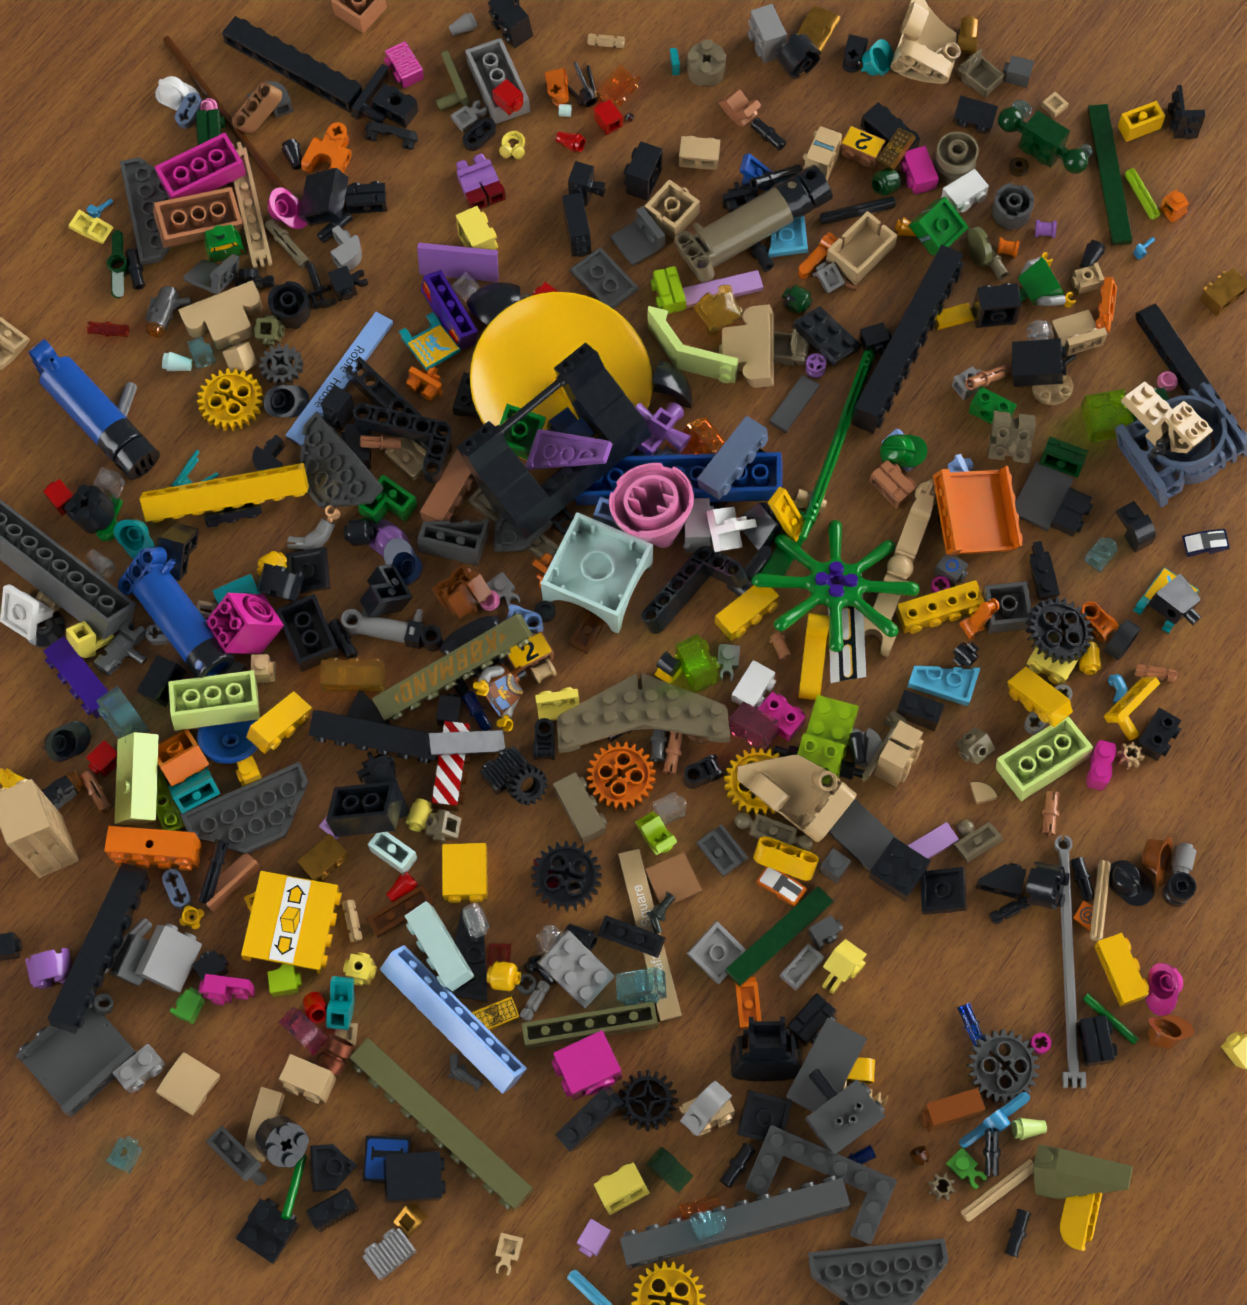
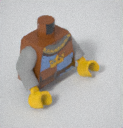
M503 664L486 667L482 674L473 680L474 689H478L476 695L484 696L490 707L499 717L503 718L497 720V726L503 727V731H511L513 729V721L511 720L513 711L519 698L523 695V690L518 682L525 678L527 674L521 666H518L512 672Z

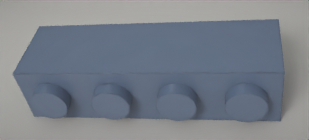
M746 416L697 478L699 488L718 500L723 495H727L734 480H738L743 474L744 467L748 463H752L758 449L766 445L768 441L767 428Z

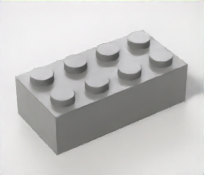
M502 38L465 50L467 65L490 117L495 124L530 112L529 98ZM506 79L523 93V106L519 111L513 112L510 116L493 101L492 90Z

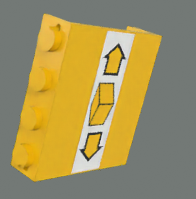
M260 871L242 949V960L261 959L317 970V974H321V969H326L328 956L325 955L326 947L331 946L333 934H329L330 928L336 924L337 913H334L335 905H340L342 893L338 892V885Z

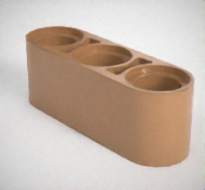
M267 82L261 83L234 115L232 120L233 126L246 134L251 135L256 132L280 103L282 91Z

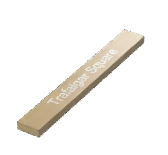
M636 849L619 853L618 856L635 924L639 928L654 933L650 917L646 915L647 912L654 908L640 850ZM663 944L659 958L643 953L660 1022L682 1017Z

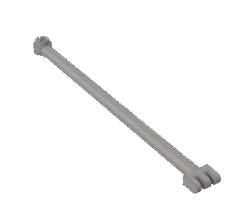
M1061 835L1055 840L1054 848L1058 852L1059 866H1063L1065 872L1069 873V883L1067 886H1064L1062 892L1065 895V902L1063 907H1061L1068 1072H1062V1087L1068 1088V1079H1071V1087L1077 1088V1079H1080V1088L1086 1089V1072H1079L1069 862V851L1073 844L1071 838L1065 835L1063 843H1065L1066 848H1060Z

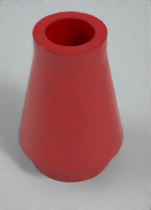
M559 131L555 139L557 143H560L574 153L582 152L586 144L585 137H582V134Z
M408 872L400 874L386 895L394 902L413 891L418 883Z

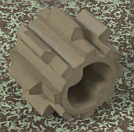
M936 1173L934 1175L935 1180L927 1183L932 1187L928 1194H934L937 1202L941 1197L949 1201V1194L956 1192L952 1188L955 1180L949 1181L947 1173L943 1177ZM939 1182L946 1184L945 1193L937 1190Z

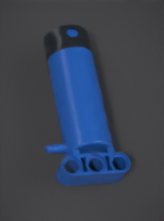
M163 547L142 549L119 579L118 590L124 595H135L197 678L225 674L233 665L234 656L232 653L224 652L206 624V619L170 574L175 560L170 559L166 562L167 553Z

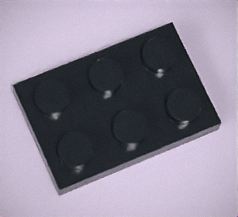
M821 306L795 320L792 325L833 366L858 352L862 346Z

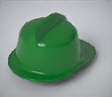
M891 435L883 441L880 447L882 461L889 460L892 464L896 463L899 467H916L923 463L928 453L925 441L915 435Z

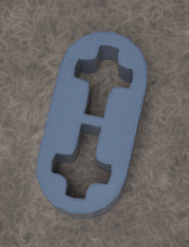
M192 92L183 99L175 114V120L179 127L186 129L195 122L196 112L200 111V104L202 102L199 94ZM196 100L197 104L193 103L191 106L190 102H194ZM186 115H187L188 120L184 119V120L182 121V120H181V117H182V118H185Z
M176 869L165 871L162 876V882L174 907L184 909L185 906L191 904L192 899L183 876ZM174 875V877H178L175 879L176 887L171 882H167L170 880L169 876ZM180 891L182 896H186L183 898V903L176 901L178 899L176 892Z

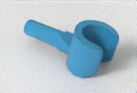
M110 198L98 207L92 204L87 207L88 215L94 219L96 217L99 218L102 210L112 204L113 200Z
M1151 237L1145 243L1136 246L1133 254L1138 260L1147 255L1145 249L1155 241V238Z

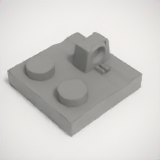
M715 921L686 954L716 984H720L728 975L725 969L741 956L746 949L718 921Z

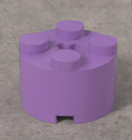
M61 948L62 953L56 954L55 950H50L30 956L31 959H25L30 985L33 988H39V990L52 987L53 982L64 984L73 966L69 948Z

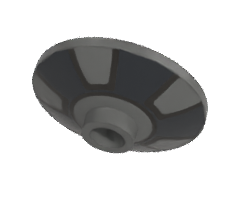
M55 611L53 617L38 623L36 638L28 640V642L36 647H49L60 639L65 632V621L62 615ZM41 623H46L44 627H39Z

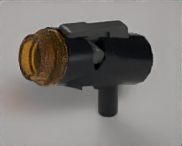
M74 771L53 781L41 791L55 808L59 810L79 793L84 783Z

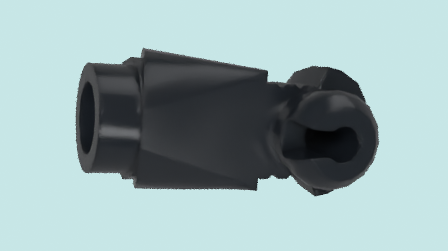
M534 955L528 958V962L524 965L528 973L532 974L536 970L551 985L556 982L537 963L541 959V955Z

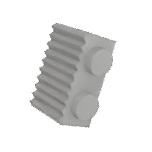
M392 1228L383 1235L384 1240L378 1245L373 1243L364 1250L366 1254L363 1255V1259L380 1281L417 1252L400 1228L397 1230Z

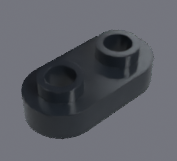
M490 118L479 120L463 135L464 147L469 151L480 149L496 134L495 122Z

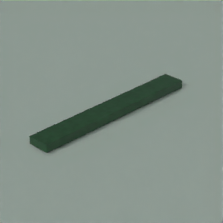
M1108 104L1088 105L1087 111L1111 244H1131L1133 240Z

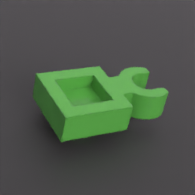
M963 1148L945 1164L961 1181L967 1177L969 1185L975 1190L979 1187L974 1182L975 1177H980L983 1181L987 1179L984 1173L974 1169L978 1163Z

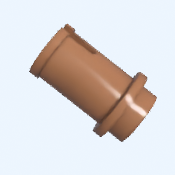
M781 632L770 636V644L774 646L779 660H785L792 654L784 640L786 637Z

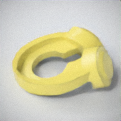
M510 131L503 136L502 146L499 149L500 155L503 158L511 156L515 159L523 158L525 155V138L523 134L518 131ZM516 139L519 143L511 148V144L508 141Z

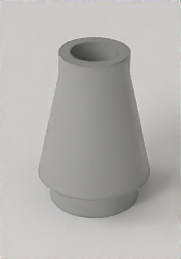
M470 12L468 14L464 13L448 27L454 37L458 34L473 31L478 25L473 14Z

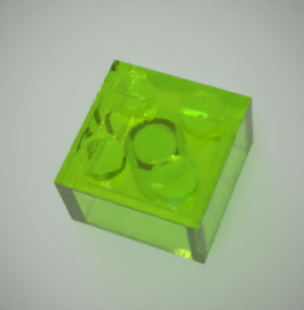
M1125 389L1084 396L1081 410L1090 442L1117 438L1115 427L1122 423L1126 427L1134 422L1131 411L1121 402L1126 396Z
M698 634L675 645V659L681 661L682 672L694 693H698L716 684L719 675L718 668L720 667L715 656H710L706 640L704 638L701 639Z

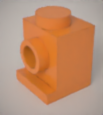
M1176 189L1164 197L1159 210L1173 223L1187 214L1188 211L1186 209L1189 203L1184 194Z

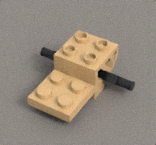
M1143 382L1121 400L1149 430L1145 437L1155 446L1150 451V455L1153 458L1158 457V455H1166L1170 451L1188 453L1213 431L1208 423L1185 401L1172 409L1155 392L1153 387L1146 382Z

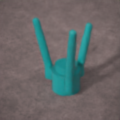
M196 450L179 476L171 484L172 487L193 483L187 476L199 461L196 458L199 450ZM216 472L202 481L212 480L218 476V473Z

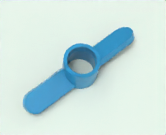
M1022 1092L1001 1109L994 1112L979 1126L961 1138L959 1141L962 1148L970 1146L985 1134L986 1128H992V1136L994 1128L999 1129L1000 1132L1011 1124L1008 1117L1024 1106L1030 1100V1095L1027 1092Z

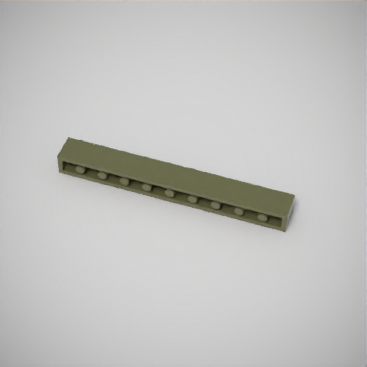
M369 1038L349 1057L353 1062L351 1067L361 1075L364 1072L369 1077L367 1081L376 1090L380 1087L386 1093L383 1096L391 1104L397 1102L402 1107L399 1111L408 1119L413 1117L418 1122L416 1126L424 1134L427 1132L434 1136L432 1141L440 1149L446 1147L451 1152L448 1156L458 1165L462 1162L468 1167L465 1171L474 1180L477 1177L484 1182L482 1187L491 1195L495 1192L501 1198L499 1203L507 1210L512 1208L516 1211L534 1191L524 1179Z

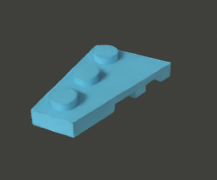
M914 666L907 687L968 707L980 668L962 669V667H953V669H942L940 666Z

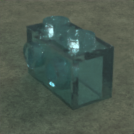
M654 967L616 974L617 1000L624 1003L625 1006L640 1002L654 1001V1003H657L659 999L667 998L665 972Z

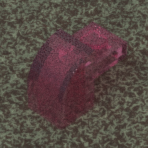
M295 1007L288 1011L278 1022L312 1055L327 1040L324 1033Z

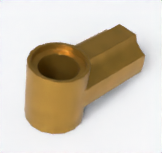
M974 16L961 18L957 45L961 53L973 54L977 51L978 37H976L978 20Z

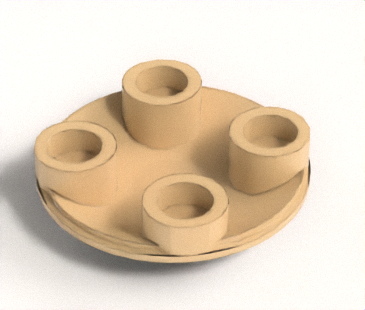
M1065 375L1063 376V384L1032 386L1033 395L1039 402L1046 405L1061 404L1073 392L1072 379Z

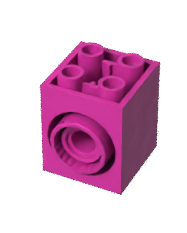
M227 593L205 621L225 653L262 654L284 626L263 594Z
M603 1030L553 1053L554 1060H552V1066L557 1077L562 1075V1088L566 1096H571L573 1101L586 1095H595L602 1088L611 1087L616 1081L622 1079V1071Z

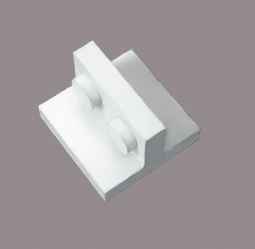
M735 507L706 511L715 552L743 547L740 531L757 527L755 519L747 520V516L737 518Z
M10 584L4 586L0 622L28 640L36 638L37 624L53 617V609Z

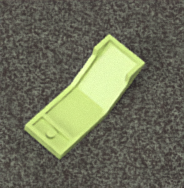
M648 306V329L676 368L715 378L723 383L735 384L738 358L683 345L666 321L668 311Z

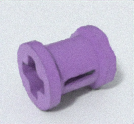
M1036 220L1034 236L1037 238L1039 236H1051V238L1055 239L1057 221L1040 222V220Z

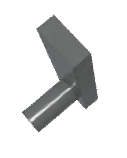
M222 1125L206 1140V1143L245 1182L250 1179L257 1186H261L266 1182V1174L259 1169L262 1164Z

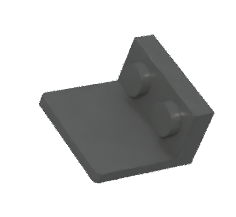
M643 206L636 210L634 222L611 235V240L632 266L665 247V234Z
M232 254L226 260H223L221 265L203 259L184 275L183 280L218 295L238 276L239 256Z

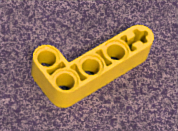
M808 614L798 698L816 700L817 695L821 694L830 615Z

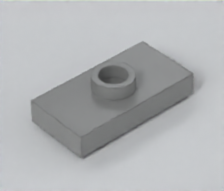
M808 943L779 977L797 991L825 957Z

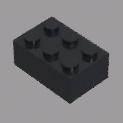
M315 594L276 609L278 617L284 624L283 629L301 672L340 657L337 645Z
M395 781L334 787L326 822L335 837L396 831L403 796Z

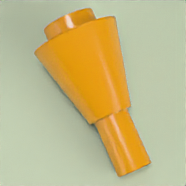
M905 217L897 220L894 231H897V236L917 237L908 226L911 223L910 220Z

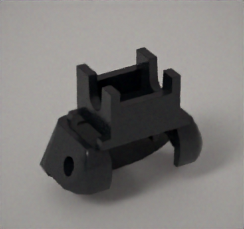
M498 616L481 617L462 626L443 641L439 651L445 656L500 624ZM499 656L492 660V665L488 666L492 667L500 662V664L507 667L503 658L500 659ZM479 667L474 670V678L479 677L478 674L482 673L484 669Z
M749 1017L748 1030H743V1035L737 1036L731 1047V1076L739 1080H791L796 1078L802 1067L799 1042L794 1035H790L789 1029H785V1017H780V1021H753V1017ZM749 1038V1052L742 1055V1048H748Z

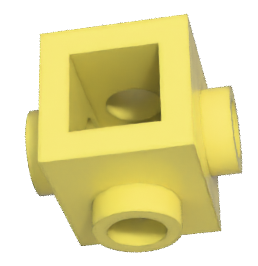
M358 952L357 955L351 954L349 960L346 959L343 972L346 973V977L354 978V985H370L371 978L374 979L377 966H375L369 954ZM357 965L363 966L360 970H356Z

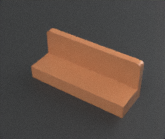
M248 853L243 854L219 876L214 896L205 904L212 913L262 869L259 863Z

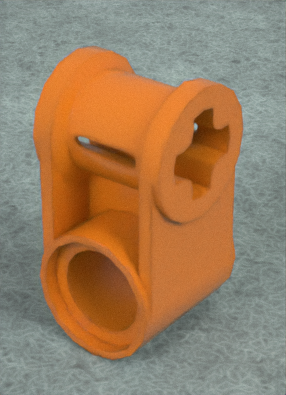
M565 68L545 72L547 92L552 97L553 104L556 107H559V104H567L569 93L568 77Z
M1090 601L1082 606L1080 614L1085 613L1086 610L1092 612L1093 617L1086 615L1084 620L1091 621L1087 627L1093 629L1092 635L1100 642H1104L1110 632L1118 629L1119 626L1116 620L1108 615L1097 603Z

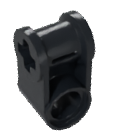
M849 34L843 61L845 71L854 73L859 70L862 55L867 48L868 38Z
M540 718L535 723L534 760L538 758H551L555 760V732L553 723L548 718ZM542 726H548L550 731L543 734L539 732V729Z
M709 755L687 766L683 776L684 785L689 789H696L722 778L726 773L724 770H721L717 762V755ZM694 773L699 778L697 780H691L689 779L688 775Z

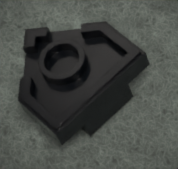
M334 1144L310 1146V1175L313 1192L336 1191L357 1166Z

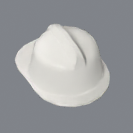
M174 76L159 79V86L155 92L159 103L176 111L187 94L192 92L199 94L195 88ZM197 101L190 102L191 106L193 103L197 104Z

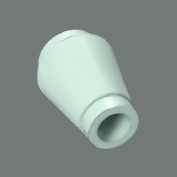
M173 352L164 353L162 369H167V371H191L193 360Z

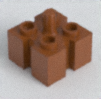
M462 563L450 573V577L446 580L442 579L431 588L441 606L447 611H451L458 618L464 617L470 612L472 615L477 614L479 610L475 603H483L492 593L482 576L474 570L471 571L468 566Z

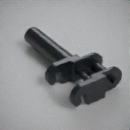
M308 263L306 267L315 291L308 294V298H311L313 302L311 308L318 309L322 307L325 309L334 306L337 303L336 299H332L333 302H330V300L323 298V293L332 289L331 285H327V288L322 286L314 263ZM320 296L321 301L317 302L315 297Z

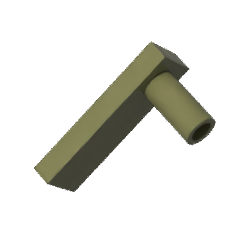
M448 50L444 51L441 55L456 92L436 100L438 108L442 111L460 102L463 107L465 105L470 107L471 103Z

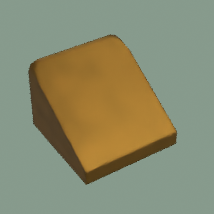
M412 1202L401 1211L393 1222L410 1238L428 1219V1216Z

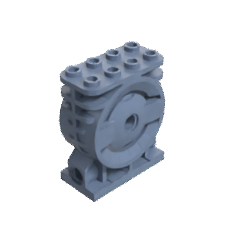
M1202 382L1199 384L1198 391L1192 388L1188 390L1189 395H1180L1166 402L1173 409L1185 401L1208 423L1213 430L1210 434L1215 441V449L1212 452L1211 438L1208 435L1188 453L1170 451L1166 454V457L1158 455V457L1153 458L1150 455V451L1155 446L1145 437L1149 430L1139 420L1126 427L1123 423L1115 427L1119 449L1160 507L1167 505L1168 499L1180 493L1184 485L1203 482L1214 476L1220 469L1225 468L1226 462L1235 463L1237 462L1238 455L1242 457L1247 456V433L1243 429L1240 430L1238 428L1235 417L1227 413L1222 399L1216 398L1211 384Z

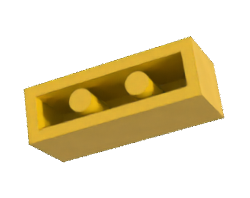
M753 585L715 616V624L730 641L736 637L739 639L746 633V629L749 626L757 625L762 620L764 614L767 612L771 613L778 607L779 595L773 588H759Z
M1024 667L1007 681L1011 698L1015 701L1019 700L1029 712L1033 711L1037 714L1043 723H1049L1052 727H1056L1073 712L1070 699L1028 667Z
M293 691L253 723L246 737L264 754L270 749L275 750L283 738H289L299 725L302 727L309 721L312 707Z
M1119 933L1097 941L1094 948L1119 1006L1123 1007L1145 999L1149 995V986L1146 979H1142L1139 973L1140 965L1130 952L1131 944L1128 938H1124L1123 933Z

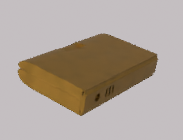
M813 5L797 35H808L822 53L840 21V16Z

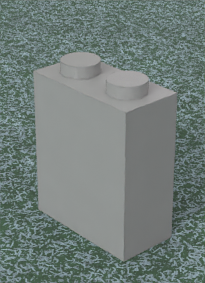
M166 923V925L156 926L135 974L172 992H180L202 944L196 941V936L187 932L182 934L177 931L178 927Z

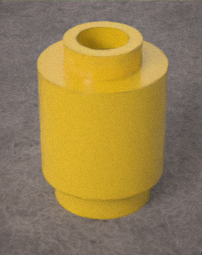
M1089 642L1091 646L1079 658V669L1086 675H1093L1101 669L1100 649L1095 642Z

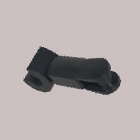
M766 545L762 546L744 568L748 581L743 587L733 588L727 585V588L739 597L745 593L752 584L753 576L760 573L764 568L763 566L771 559V548Z

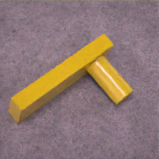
M779 487L768 501V504L787 536L797 542L804 521L786 489Z
M1142 677L1103 716L1107 723H1118L1128 740L1137 738L1139 732L1129 718V715L1160 682L1156 677Z

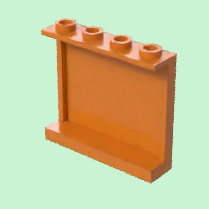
M1008 466L1000 470L950 472L949 469H942L933 475L946 555L1008 552L1023 546V536L1018 523L1019 515L1016 512L1015 506L1016 498L1011 484L1012 476L1009 473Z

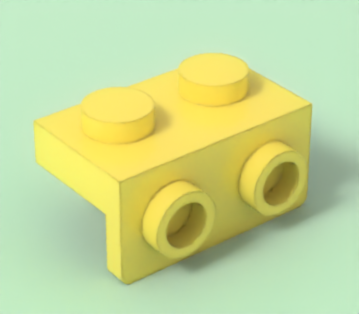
M571 687L563 688L559 692L543 691L539 695H535L539 719L548 718L551 721H556L560 714L579 704L578 689Z

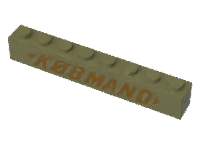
M515 614L372 699L384 721L389 719L395 721L404 716L402 712L408 708L412 711L420 707V701L426 698L429 701L437 697L439 690L443 688L449 690L456 686L458 679L463 677L466 680L475 674L474 670L477 668L485 669L492 665L494 658L499 656L502 659L511 654L510 649L513 647L521 648L529 643L528 639L533 634L522 615Z

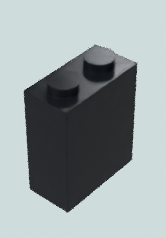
M337 168L306 175L299 217L310 226L341 219L349 177Z
M582 193L562 196L563 214L572 257H583L591 254L590 230Z
M1061 338L1012 342V378L1014 387L1063 384V376L1067 375L1066 363H1063V359L1066 358V346H1062Z
M440 1151L385 1154L383 1157L385 1203L440 1200L442 1194L446 1193L445 1180H441V1171H444L445 1164L444 1157H440Z

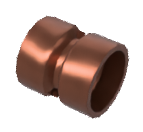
M329 1034L324 1044L326 1051H322L319 1054L315 1064L340 1076L346 1066L344 1059H348L351 1056L355 1046L344 1038Z

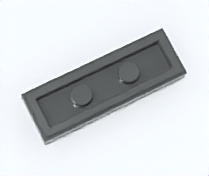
M802 375L774 413L769 424L787 433L819 389V384Z

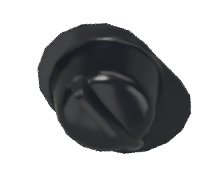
M296 385L271 387L263 397L264 409L272 417L300 416L310 402L307 391L301 386Z
M69 722L51 730L46 735L42 748L53 761H66L86 750L90 744V730L82 722Z
M1120 860L1111 864L1108 886L1130 905L1142 906L1147 904L1154 894V887L1149 877L1136 865L1128 861Z

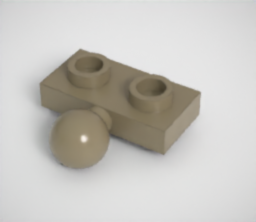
M963 819L958 823L957 830L959 834L966 837L954 843V848L968 863L1002 842L1003 839L990 822L974 831L973 822Z

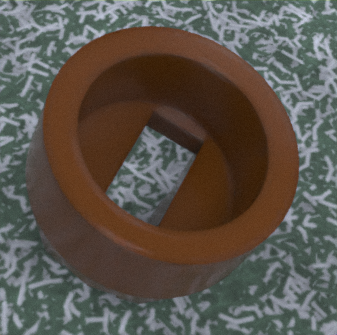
M918 1146L910 1152V1157L917 1165H924V1161H929L930 1155L926 1146Z

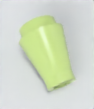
M1017 1118V1120L1012 1121L1011 1128L1015 1139L1024 1140L1040 1134H1046L1047 1132L1045 1120Z

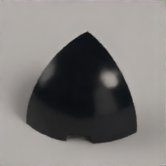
M506 282L492 283L474 292L466 304L481 321L489 325L503 310L520 301V286Z
M660 360L653 377L652 391L676 396L677 404L682 407L692 408V391L686 377L672 364Z

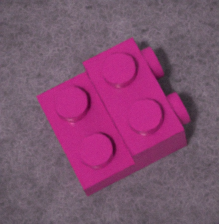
M205 974V978L201 980L199 986V993L203 994V998L211 1000L212 1004L221 1006L225 1003H231L233 995L237 999L247 1000L248 997L254 998L256 988L250 980Z

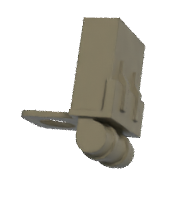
M979 49L958 65L955 73L958 77H962L961 81L968 87H973L982 96L986 97L1003 82L1005 74L987 61L982 55L983 50Z
M793 329V333L773 331L774 362L783 363V365L795 366V363L805 365L810 343L799 335L796 329Z

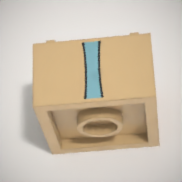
M820 126L818 131H814L813 136L815 138L808 153L803 155L805 166L802 167V170L814 164L828 181L840 154L842 134Z

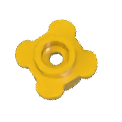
M187 905L184 907L182 918L179 919V922L182 926L188 925L196 930L200 927L199 922L204 916V911Z

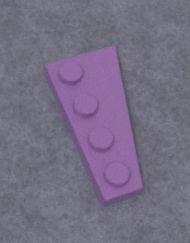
M538 429L525 467L528 470L605 464L613 444L607 440Z

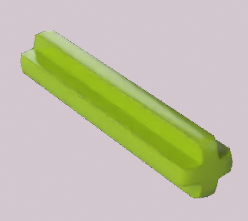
M1134 168L1127 170L1125 177L1151 220L1157 219L1161 212Z

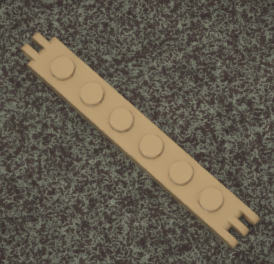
M237 142L238 149H236V152L243 162L246 175L234 180V186L253 269H258L256 263L260 261L261 268L265 267L264 260H267L268 265L272 266L273 262L246 147L242 148L241 142Z

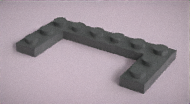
M771 1124L745 1189L758 1195L767 1194L783 1155L829 1176H836L837 1179L843 1178V1182L867 1192L850 1236L871 1245L897 1180L840 1154H836L833 1157L826 1148Z

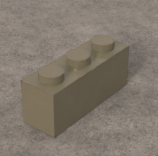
M575 772L553 783L554 791L582 844L606 833L605 826L608 825L602 813L598 814L595 808L598 805L593 795L589 796L585 789L588 786L583 777L579 778Z

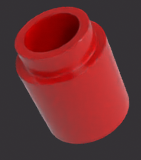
M320 992L308 993L303 999L306 1016L313 1023H321L327 1017L325 998Z

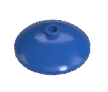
M257 720L200 727L197 740L202 753L207 758L218 763H236L248 758L257 750V747L246 736L250 726Z

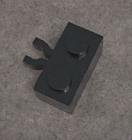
M575 161L568 179L569 195L582 193L584 205L588 206L592 193L597 196H604L606 191L604 188L605 183L595 181L594 166Z

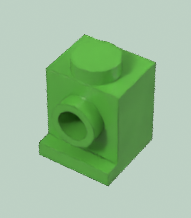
M191 987L189 990L186 989L184 994L179 995L176 1001V1009L171 1008L170 1012L173 1016L193 1025L205 1003V1000L201 997L202 993Z

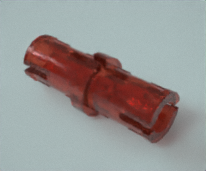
M88 321V325H90L87 326L88 334L105 335V337H129L130 327L127 324H112L111 321H106V323Z

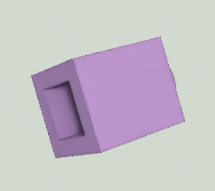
M590 1219L577 1241V1245L580 1246L579 1251L588 1257H591L592 1254L597 1257L611 1234V1230Z

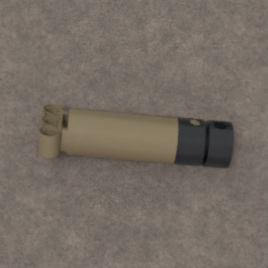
M813 164L704 228L698 223H694L693 227L696 231L694 235L688 231L679 232L675 236L677 248L681 257L698 280L702 282L710 281L715 275L714 267L719 266L811 212L813 208L816 209L832 200V191L820 169Z

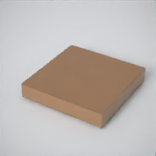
M684 852L645 869V873L659 903L666 897V891L676 898L670 906L702 893V889Z

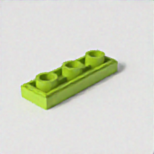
M162 770L157 772L156 814L163 830L180 831L186 827L178 806L170 793ZM163 800H167L165 804L161 805Z

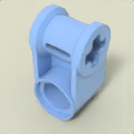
M514 604L509 605L506 620L515 614H521L527 626L531 622L538 623L535 627L528 626L531 633L543 632L542 619L538 613Z

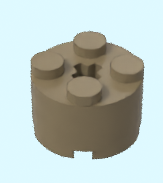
M708 39L694 45L687 55V72L690 81L700 87H703V85L713 87L723 80L726 69V54L718 44Z

